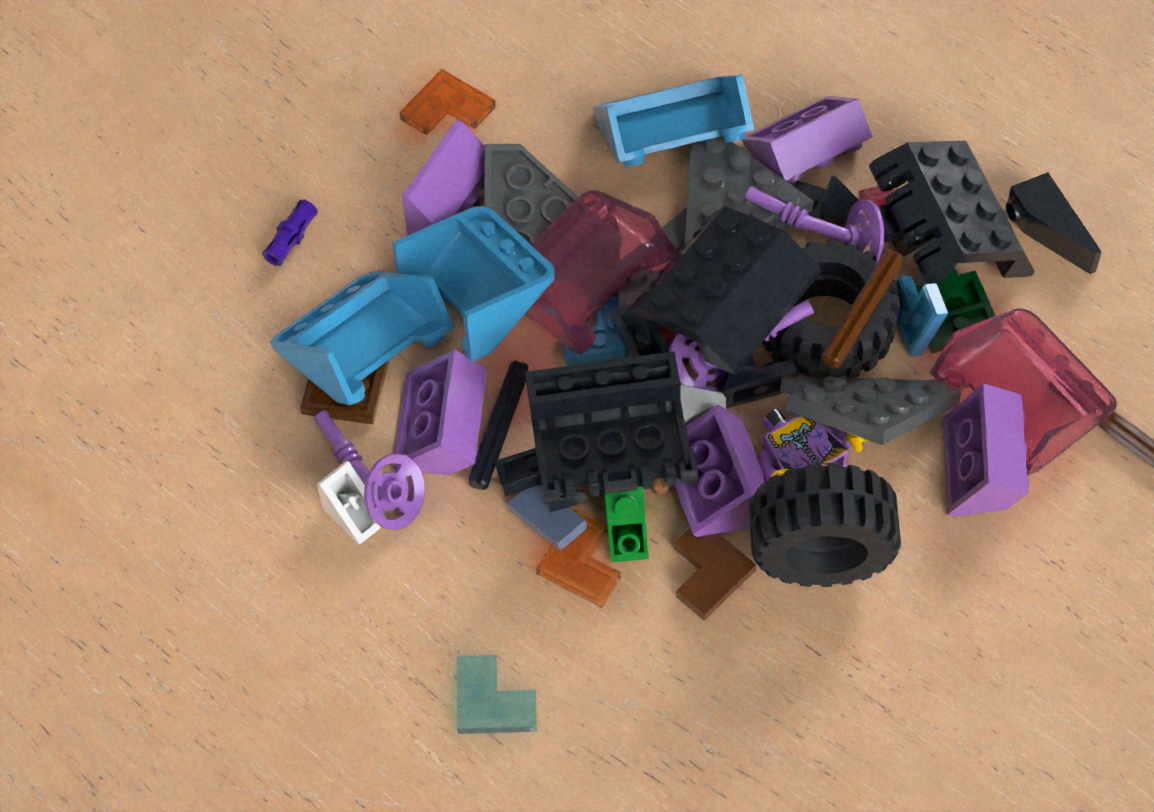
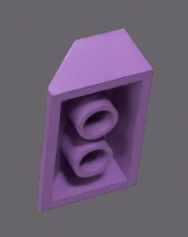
M826 96L746 136L742 141L755 159L788 183H792L805 176L804 171L812 167L818 169L831 164L834 161L833 157L842 152L843 154H849L863 147L862 142L873 136L859 99Z
M459 120L454 122L402 195L407 236L467 209L480 206L481 199L485 194V146Z
M452 350L406 373L394 454L410 457L415 461L422 473L451 475L475 464L479 427L482 421L483 397L486 390L487 368L476 361L472 362L460 352ZM393 463L392 468L396 470L399 465Z
M982 384L943 417L947 514L949 516L955 517L1006 510L1028 494L1029 478L1026 468L1027 445L1025 444L1024 437L1025 413L1022 407V394Z
M716 405L686 426L689 446L694 450L698 482L681 484L680 480L676 479L675 485L692 533L697 537L749 528L750 500L762 483L766 484L762 468L742 419L723 407Z

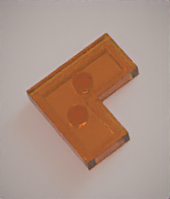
M441 68L399 112L400 120L428 135L447 114L476 129L495 109L496 103L495 99Z
M574 510L586 520L588 528L561 551L551 544L537 565L536 574L603 608L621 580V572L591 557L606 535L607 526Z

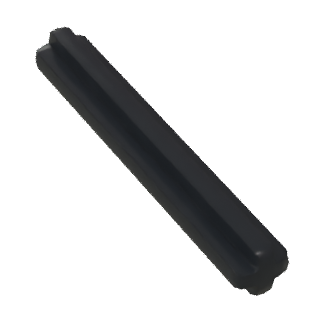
M514 360L509 364L475 458V464H473L468 478L469 485L472 488L486 490L489 486L495 469L494 461L499 458L526 382L525 372L529 371V367L525 362Z

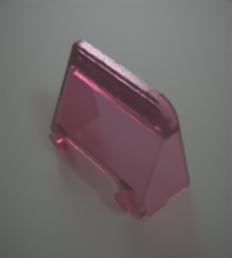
M587 191L576 198L531 244L553 265L555 278L526 313L568 349L581 355L595 341V332L587 323L591 317L640 267L648 270L651 274H659L677 251L653 214L601 191Z
M1021 308L953 332L929 372L935 379L948 383V387L960 391L967 387L975 391L982 384H987L1022 394V407L1025 413L1024 437L1025 444L1027 445V476L1040 471L1112 415L1117 407V401L1113 394L1036 314Z

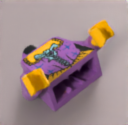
M774 409L762 421L769 433L763 438V449L759 454V463L766 482L776 474L781 476L786 470L792 468L797 470L803 469L806 465L817 464V466H827L828 463H837L840 466L847 467L850 450L848 447H852L855 453H860L863 450L861 442L868 441L871 443L872 441L800 415L788 420L780 409Z

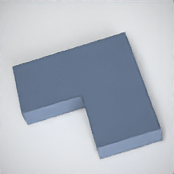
M541 485L521 491L507 503L511 513L559 551L588 528L586 520L570 507L550 512L548 503H544Z

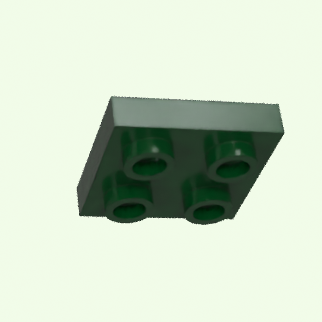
M953 268L945 281L924 283L937 284L948 312L928 345L931 354L1000 336L1002 328L976 270L958 274V271ZM924 284L915 286L918 294L920 293Z

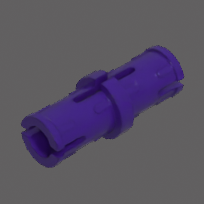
M300 199L289 217L279 223L276 228L277 233L262 252V256L267 262L274 266H281L294 245L300 244L304 238L303 232L318 213L317 208L311 202Z

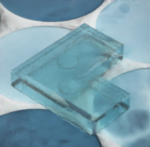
M497 655L457 656L458 734L537 732L536 690L497 691Z

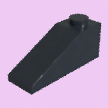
M1049 172L1011 186L1006 203V212L1010 220L1016 222L1024 234L1089 274L1096 272L1102 251Z

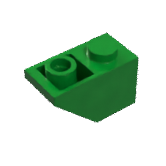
M637 484L638 490L605 495L603 490L611 563L649 559L644 492L641 484Z

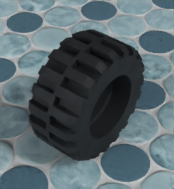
M827 240V244H819L818 241L807 242L806 247L802 249L821 267L822 272L793 307L809 298L817 296L836 297L852 305L876 267L877 257L867 250L865 253L858 251L859 246L851 243L844 246L839 245L837 240ZM892 280L841 366L838 368L825 365L822 362V353L839 326L818 325L804 318L778 331L777 337L773 338L770 335L769 341H763L762 344L767 351H772L771 358L773 360L783 362L792 359L797 369V376L799 373H803L807 377H859L861 369L868 372L877 366L878 359H883L886 356L890 343L893 342L899 311L896 281Z
M828 463L827 466L812 464L806 465L803 469L797 470L792 468L786 470L783 475L779 476L776 474L769 478L766 484L762 483L749 503L751 550L754 561L768 576L773 579L778 577L784 583L792 584L794 582L806 587H811V585L832 587V584L841 583L842 585L852 584L854 580L858 579L863 581L871 578L875 572L881 573L884 571L888 564L891 565L901 548L898 505L895 491L883 477H879L869 469L862 471L859 466L849 465L848 467H843L837 463Z

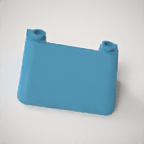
M742 74L714 77L592 107L596 120L616 162H623L624 167L645 163V154L719 136H724L725 143L738 141L746 138L744 132L754 130Z
M472 207L396 240L392 244L396 273L432 277L440 294L463 316L465 337L462 341L463 353L472 362L494 351L555 278L553 265L494 210L488 207Z
M373 271L363 274L276 334L270 343L275 352L338 403L352 405L360 402L365 397V387L361 381L414 341L422 342L424 347L437 345L443 340V335L454 328V325L432 277Z

